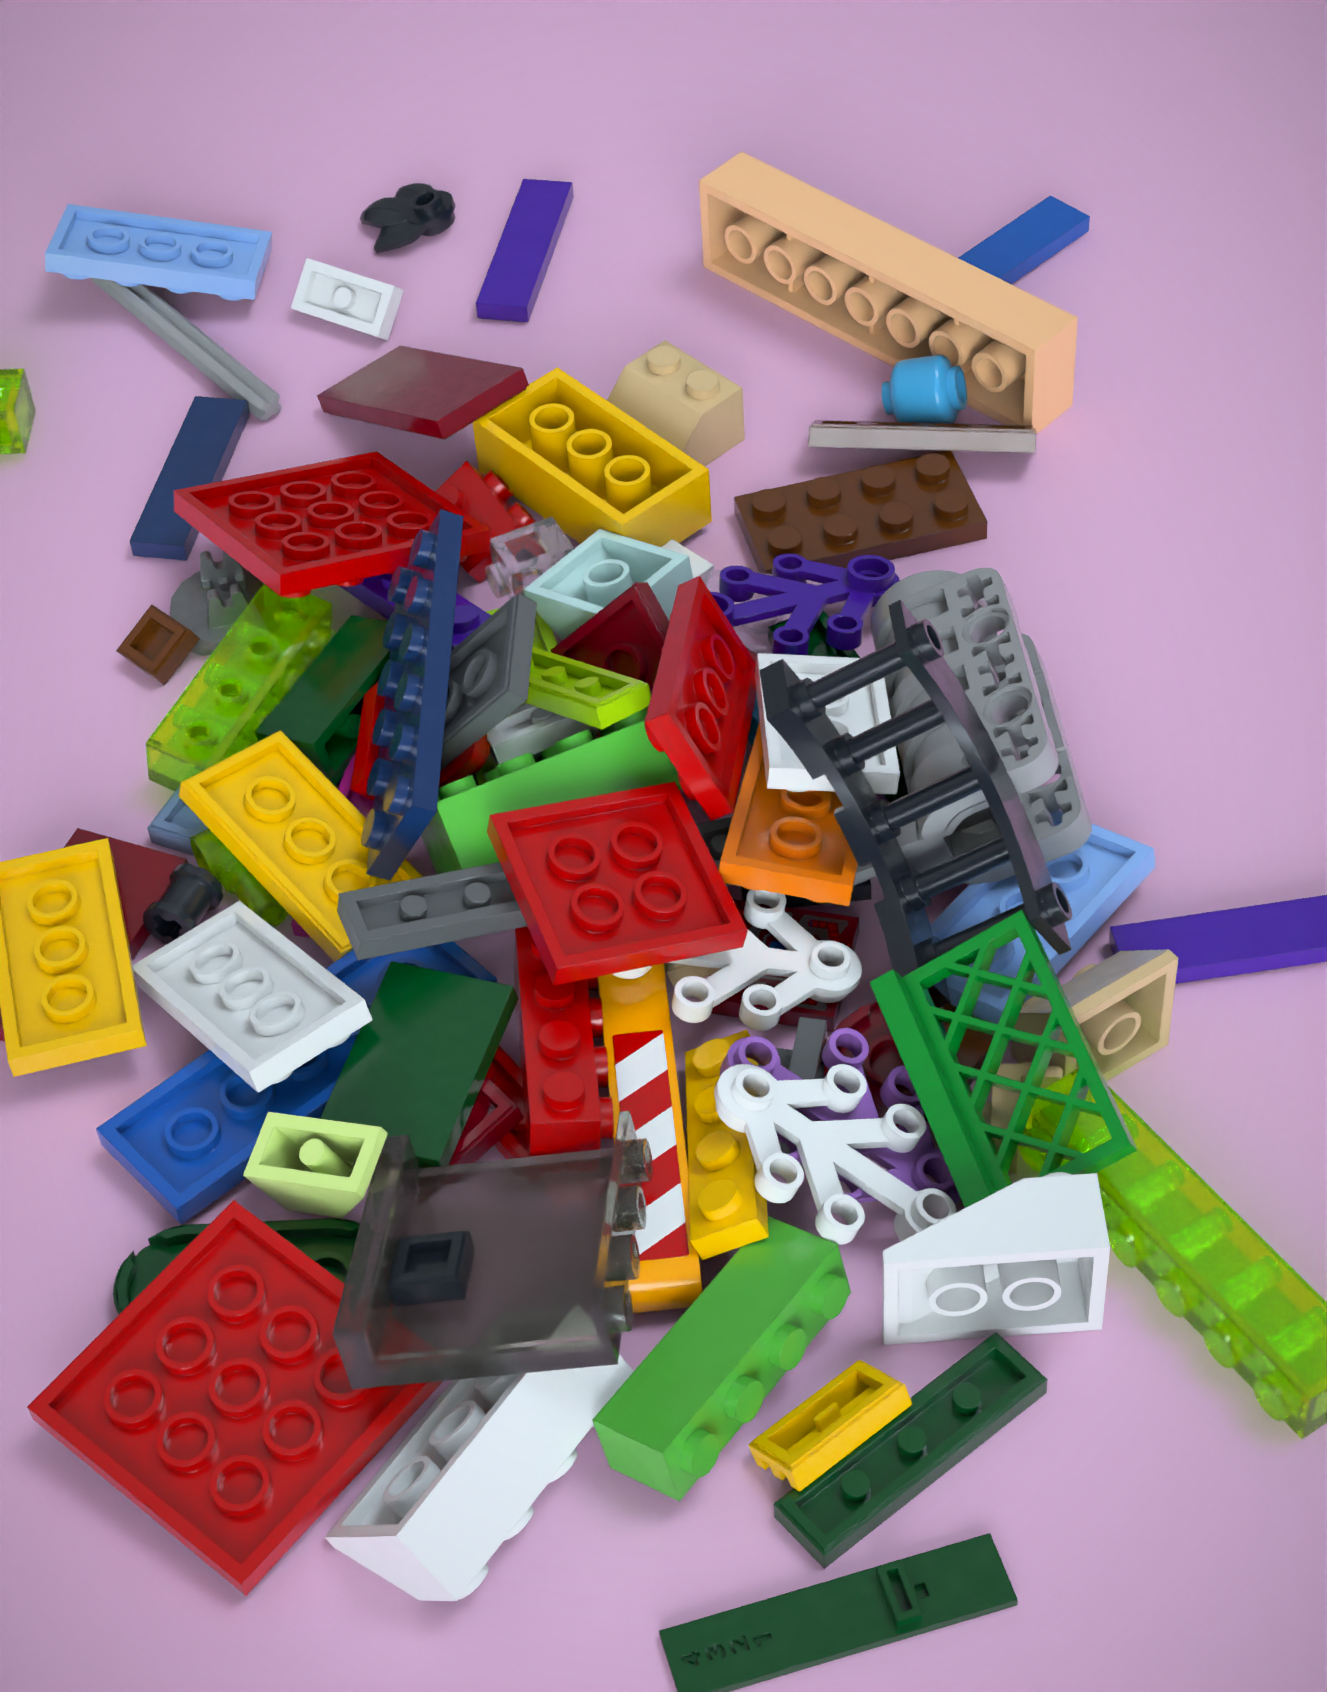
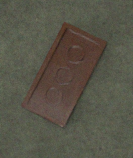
M952 451L929 453L919 457L874 465L864 469L819 477L809 481L764 489L734 497V513L757 568L761 574L772 576L773 559L781 554H797L809 561L847 568L848 562L851 559L861 555H876L893 560L987 539L988 521Z

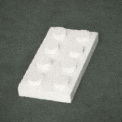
M240 901L133 965L135 980L139 988L258 1093L271 1084L285 1080L295 1069L328 1048L340 1045L353 1032L373 1020L364 998Z

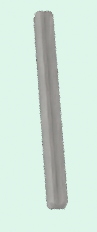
M90 278L231 397L247 400L249 412L259 420L267 421L272 414H279L282 407L278 403L280 396L277 392L146 285L141 284L128 287L119 285L112 280Z

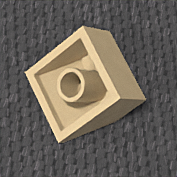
M666 340L627 364L607 399L608 402L703 466H707L745 440L743 388Z
M1169 949L1119 951L1099 964H1089L1083 967L1070 981L1061 985L1105 1081L1110 1080L1169 1043L1178 957ZM1035 996L1028 999L1022 1006L1014 1029L1042 1036L1052 1011L1049 1001ZM1061 1031L1058 1041L1068 1043L1063 1031ZM1012 1041L1011 1056L1018 1063L1032 1062L1037 1047ZM1053 1052L1048 1066H1059L1063 1069L1062 1094L1069 1095L1079 1070V1065L1075 1058Z

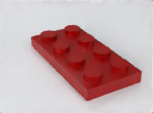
M698 576L678 585L664 645L661 650L656 678L653 683L647 715L644 719V726L653 747L659 752L664 751L676 768L678 779L685 795L691 801L697 800L709 819L713 821L734 812L756 699V663L701 577Z

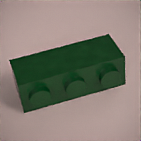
M351 615L254 731L258 742L281 730L335 786L344 775L350 760L356 753L364 694L379 682L382 669L387 660H389L390 649L383 647V636L388 621Z

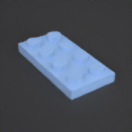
M68 204L45 252V271L61 273L67 278L77 280L90 277L112 280L119 285L128 287L142 284L164 287L171 292L180 294L201 292L215 294L231 301L242 299L255 300L271 253L272 232Z
M1058 810L1050 813L1055 826L1062 823V811ZM1092 824V832L1088 840L1079 849L1046 863L1052 882L1060 885L1072 910V919L1065 922L1072 950L1059 955L1035 929L1056 975L1156 867L1153 847ZM1016 875L992 883L969 884L931 924L934 936L943 940L1024 903ZM1019 937L996 950L988 972L1016 978L1026 952ZM1035 972L1031 983L1041 985ZM952 974L946 978L951 1000L950 1004L957 1007L968 978ZM984 983L972 1015L998 1024L1011 990ZM1027 994L1024 1003L1033 996Z

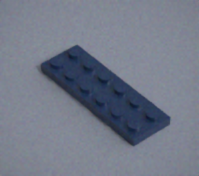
M442 509L438 512L428 531L422 529L418 531L411 547L407 567L398 566L396 568L388 590V601L394 602L395 608L384 631L383 647L390 649L389 660H387L382 669L377 688L378 695L385 697V704L377 717L373 729L372 743L380 746L379 758L375 760L367 782V794L374 796V805L363 826L361 845L369 848L366 874L389 881L437 812L464 517Z

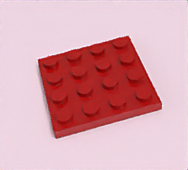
M377 451L173 490L174 512L280 597L301 598L309 595L313 589L332 585L356 586L363 583L365 578L387 573L393 575L398 566L406 568L416 534L420 529L428 531L440 509L464 516L459 563L464 562L467 556L490 551L489 528Z
M233 1200L27 1408L35 1422L247 1596L450 1373L446 1360Z

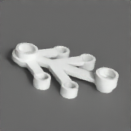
M749 890L744 907L745 919L757 928L767 929L788 950L768 948L748 930L742 948L668 962L721 969L706 979L698 976H688L680 979L675 985L672 1010L683 1021L690 1023L702 1022L711 1015L713 1007L765 975L788 977L774 988L765 984H755L748 987L743 993L739 1010L741 1021L753 1030L766 1031L777 1025L782 1014L809 997L823 1003H834L844 999L858 986L862 974V964L857 954L848 946L832 940H816L784 911L786 905L785 894L764 890ZM758 904H765V905H768V906H770V907H772V908H770V909L762 908V907L758 906ZM652 966L614 973L612 975L623 979H635L644 976ZM685 997H696L701 1002H691ZM753 1005H763L769 1008V1010H759L753 1007Z
M739 1064L729 1067L721 1074L715 1086L716 1111L720 1119L728 1127L735 1131L746 1133L758 1171L754 1180L757 1191L770 1202L786 1203L794 1197L802 1184L805 1171L818 1211L815 1218V1226L824 1239L838 1245L847 1244L854 1239L865 1221V1213L862 1206L856 1199L843 1193L837 1173L897 1213L894 1218V1228L900 1241L956 1213L955 1203L945 1192L935 1188L915 1191L854 1150L888 1147L895 1152L905 1153L914 1149L926 1130L925 1119L916 1108L908 1104H895L888 1109L883 1118L811 1121L795 1110L798 1108L827 1106L838 1113L853 1111L867 1090L866 1080L856 1068L846 1064H838L830 1068L824 1079L777 1081L766 1070L754 1065ZM835 1084L844 1086L850 1093L841 1091ZM894 1123L904 1126L909 1133L899 1130ZM777 1133L797 1146L803 1168L794 1157L782 1153ZM771 1173L780 1174L786 1179L787 1183L777 1181ZM831 1213L842 1216L848 1225L836 1221Z

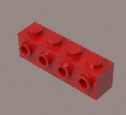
M528 926L516 928L514 984L519 998L516 1010L529 1179L599 1177L601 1139H613L614 1116L612 1097H599L598 1088L608 1087L606 1046L594 1047L593 1038L603 1037L601 997L589 998L588 990H597L598 977L553 986Z

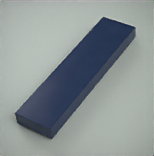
M194 397L129 542L133 556L188 560L199 531L174 512L173 490L222 481L250 416L247 400Z

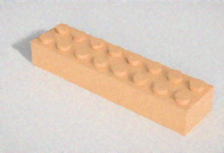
M742 151L699 180L704 268L893 367L897 362L904 359L938 354L946 356L953 366L959 365L962 368L967 387V405L1004 425H1032L1033 428H1036V434H1038L1072 406L1078 317Z

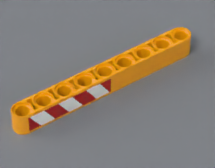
M663 963L653 965L644 976L635 979H623L612 974L598 977L603 1011L604 1044L607 1048L609 1094L612 1097L614 1145L631 1313L690 1307L702 1293L699 1256L690 1241L689 1172Z

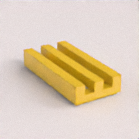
M858 1360L752 1440L748 1446L759 1467L764 1470L770 1467L775 1477L782 1481L788 1478L791 1487L800 1492L912 1405V1401L904 1383L866 1362Z

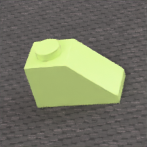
M268 1112L243 1176L286 1210L342 1219L364 1199L388 1132L378 1126Z

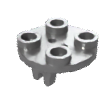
M203 551L200 553V571L182 582L171 597L170 617L190 629L200 638L191 651L197 655L206 656L214 654L219 650L238 649L253 643L267 644L275 640L281 633L280 622L286 611V597H280L224 551L223 560L220 562L213 561L209 551Z

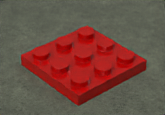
M676 782L507 811L489 816L488 837L553 986L742 948L744 946L748 929Z

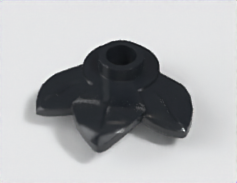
M413 183L400 187L395 197L382 198L373 202L362 212L359 219L362 224L382 228L374 244L375 252L381 253L411 244L421 235L434 236L447 230L455 221V202L452 195L447 191H437L428 184Z

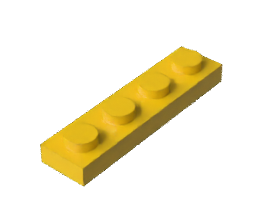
M747 1029L724 1038L709 1040L700 1047L685 1052L690 1241L702 1260L769 1237L767 1200L759 1194L755 1187L754 1180L758 1171L746 1133L733 1130L720 1119L716 1111L714 1096L715 1086L720 1078L721 1063L735 1041L750 1037ZM747 1058L750 1063L759 1066L758 1062Z

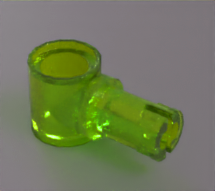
M210 829L189 838L198 866L214 875L227 892L236 894L240 902L273 928L286 919L288 912Z

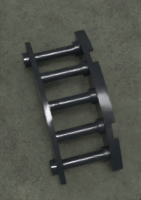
M898 600L888 605L895 642L814 682L810 678L801 680L783 659L759 670L767 721L793 750L813 780L825 774L843 805L835 809L834 816L852 850L858 866L864 867L872 864L885 896L884 900L875 903L874 906L885 937L892 969L903 977L1020 910L1026 913L1028 922L1059 955L1072 950L1065 922L1072 919L1069 901L1060 885L1051 880L1035 833L1005 765L971 701L943 658L944 648L941 639L929 620L923 619L918 622L904 603ZM906 666L931 698L854 737L849 733L839 734L826 715L825 707ZM946 722L963 751L969 766L891 803L884 799L878 801L862 772L865 768V761ZM982 790L1001 836L924 872L919 873L916 869L910 870L896 839L901 834L900 828ZM1011 861L1024 903L943 940L934 936L925 910L932 903L931 897ZM946 978L927 988L935 1007L941 1008L951 1003Z

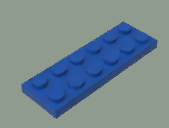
M454 941L359 961L354 950H352L326 968L364 998L368 1009L371 1007L391 961L498 983L497 978ZM360 1029L353 1032L340 1045L328 1048L295 1069L285 1080L271 1084L259 1093L212 1051L208 1050L97 1127L96 1131L100 1143L182 1225L246 1179L243 1174L268 1112L320 1119Z

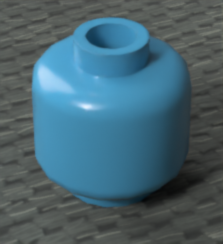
M940 354L904 359L897 362L891 372L890 381L883 382L882 384L884 410L887 415L894 414L898 422L954 423L959 410H964L967 405V387L962 368L959 365L953 366L946 356Z

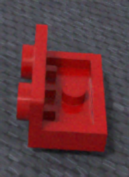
M466 461L435 491L490 529V551L467 556V559L460 563L465 571L479 583L489 576L521 544L536 557H539L546 551V548L534 534L540 525L518 502H515L513 505L509 503L508 500L514 495V492L493 470H490L484 476Z

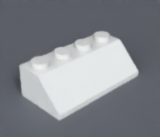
M578 1308L502 1319L327 1533L325 1539L335 1549L418 1600L457 1601L466 1597L485 1579L489 1570L486 1563L501 1543L515 1536L529 1522L534 1512V1508L531 1505L546 1485L560 1478L573 1465L578 1455L575 1448L591 1427H594L592 1419L634 1370Z

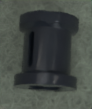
M189 863L179 864L169 876L171 885L160 901L152 902L143 913V922L146 929L161 943L167 945L198 926L206 912L217 908L223 900L221 883L206 869Z

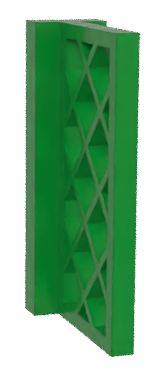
M1023 910L1009 916L903 977L892 969L869 982L965 1208L1012 1184L1008 1171L1018 1145L1047 1153L1039 1177L1055 1172H1064L1071 1175L1097 1173L1138 1151L1035 928L1028 922L1027 915ZM1019 937L1026 952L1016 978L988 972L996 950ZM1035 972L1041 985L1031 983ZM952 974L968 978L955 1012L935 1007L927 989ZM984 983L1011 990L998 1024L971 1017ZM1027 994L1048 1000L1052 1007L1042 1036L1014 1029ZM942 1021L951 1023L947 1033ZM967 1028L994 1035L981 1070L960 1065L956 1056ZM1061 1031H1063L1068 1043L1058 1041ZM1009 1040L1037 1047L1024 1083L996 1075ZM1053 1052L1073 1057L1079 1065V1070L1069 1095L1040 1087ZM967 1079L976 1081L973 1091ZM992 1086L1020 1094L1007 1130L986 1124L983 1118L982 1111ZM1089 1089L1096 1103L1085 1100ZM1036 1099L1064 1106L1051 1143L1023 1135ZM1080 1111L1103 1118L1112 1139L1086 1153L1067 1148ZM993 1138L1002 1140L999 1151L997 1150ZM1063 1159L1070 1160L1068 1163L1060 1166Z

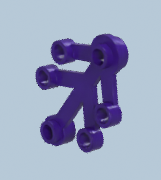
M781 554L773 559L772 576L756 573L750 568L737 565L722 569L719 577V593H710L732 627L792 613L786 624L773 632L772 654L808 656L809 634L826 605L846 601L841 612L830 616L827 620V644L837 650L856 649L862 644L863 620L871 607H875L881 596L900 580L895 573L894 564L881 556H857L848 562L847 568L809 561L797 554ZM807 580L814 581V582H818V583H822V584H820V585L807 584ZM754 593L768 596L756 600L747 601L754 596Z

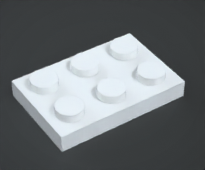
M757 653L755 681L767 789H786L792 792H805L808 790L834 791L825 774L814 780L811 778L793 750L767 721L759 670L783 659L801 680L810 678L814 682L860 658ZM884 678L825 706L826 715L840 735L849 733L854 737L891 719ZM896 746L865 761V768L862 772L874 793L897 794L900 770Z

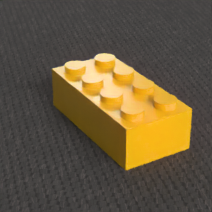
M558 367L530 383L526 390L473 422L479 471L486 475L490 470H493L514 492L513 496L580 544L597 530L602 529L662 547L672 539L680 543L712 522L709 469Z

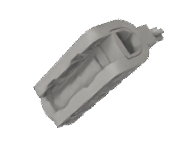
M977 568L959 574L951 571L932 570L913 574L895 583L881 596L872 613L871 633L875 651L895 642L888 605L901 600L918 622L923 619L929 620L941 639L944 648L943 658L971 701L1005 765L1033 828L1045 862H1050L1079 849L1088 840L1092 832L1090 816L1044 662L1030 636L1021 633L1013 600L998 571L992 568ZM1003 630V632L998 636L997 632ZM907 666L884 677L891 718L931 699ZM946 722L897 745L908 794L969 766L963 751ZM1054 774H1061L1057 781L1041 786ZM980 790L901 827V834L896 839L902 849L909 869H916L921 873L1001 836V833L983 791ZM1061 809L1063 813L1062 823L1055 826L1050 813ZM1010 861L964 883H992L1015 875ZM872 864L864 867L858 866L854 885L877 877Z

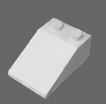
M1055 1172L1043 1177L1023 1178L883 1250L882 1333L884 1345L988 1338L995 1332L1001 1337L1101 1330L1110 1243L1097 1173L1071 1175L1064 1172Z

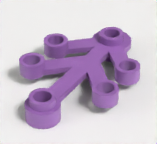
M840 1028L831 1034L822 1050V1059L829 1070L838 1064L850 1065L859 1070L866 1080L862 1064L868 1056L869 1046L864 1036L858 1031L851 1028ZM750 1036L735 1041L729 1048L720 1066L721 1076L731 1066L739 1064L754 1065L748 1061L747 1058H750L761 1065L757 1067L766 1070L777 1081L803 1080L781 1065L776 1047L769 1040L760 1036ZM837 1046L850 1050L854 1058L842 1055L838 1051ZM905 1066L894 1068L880 1089L883 1103L888 1109L895 1104H908L916 1108L925 1119L919 1098ZM868 1083L865 1094L857 1107L851 1112L838 1113L827 1106L796 1109L813 1121L879 1118ZM837 1084L841 1091L850 1093L844 1086ZM895 1084L907 1087L912 1096L900 1093ZM927 1122L924 1134L914 1149L909 1152H895L888 1147L854 1149L888 1169L885 1171L915 1191L927 1188L941 1190L951 1197L955 1205L961 1199L941 1150L934 1146ZM898 1124L899 1130L909 1133L904 1126ZM777 1133L778 1140L789 1147L791 1153L788 1155L794 1157L801 1164L797 1146ZM837 1173L839 1181L844 1182L851 1191V1193L844 1194L853 1197L859 1203L878 1201ZM924 1173L931 1175L938 1183L930 1181Z

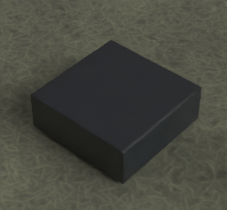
M463 1230L399 1238L387 1286L393 1305L404 1306L464 1300L475 1254L470 1231Z

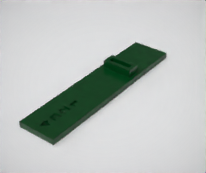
M988 1533L659 1631V1637L677 1692H730L1017 1606L1018 1599L992 1536Z

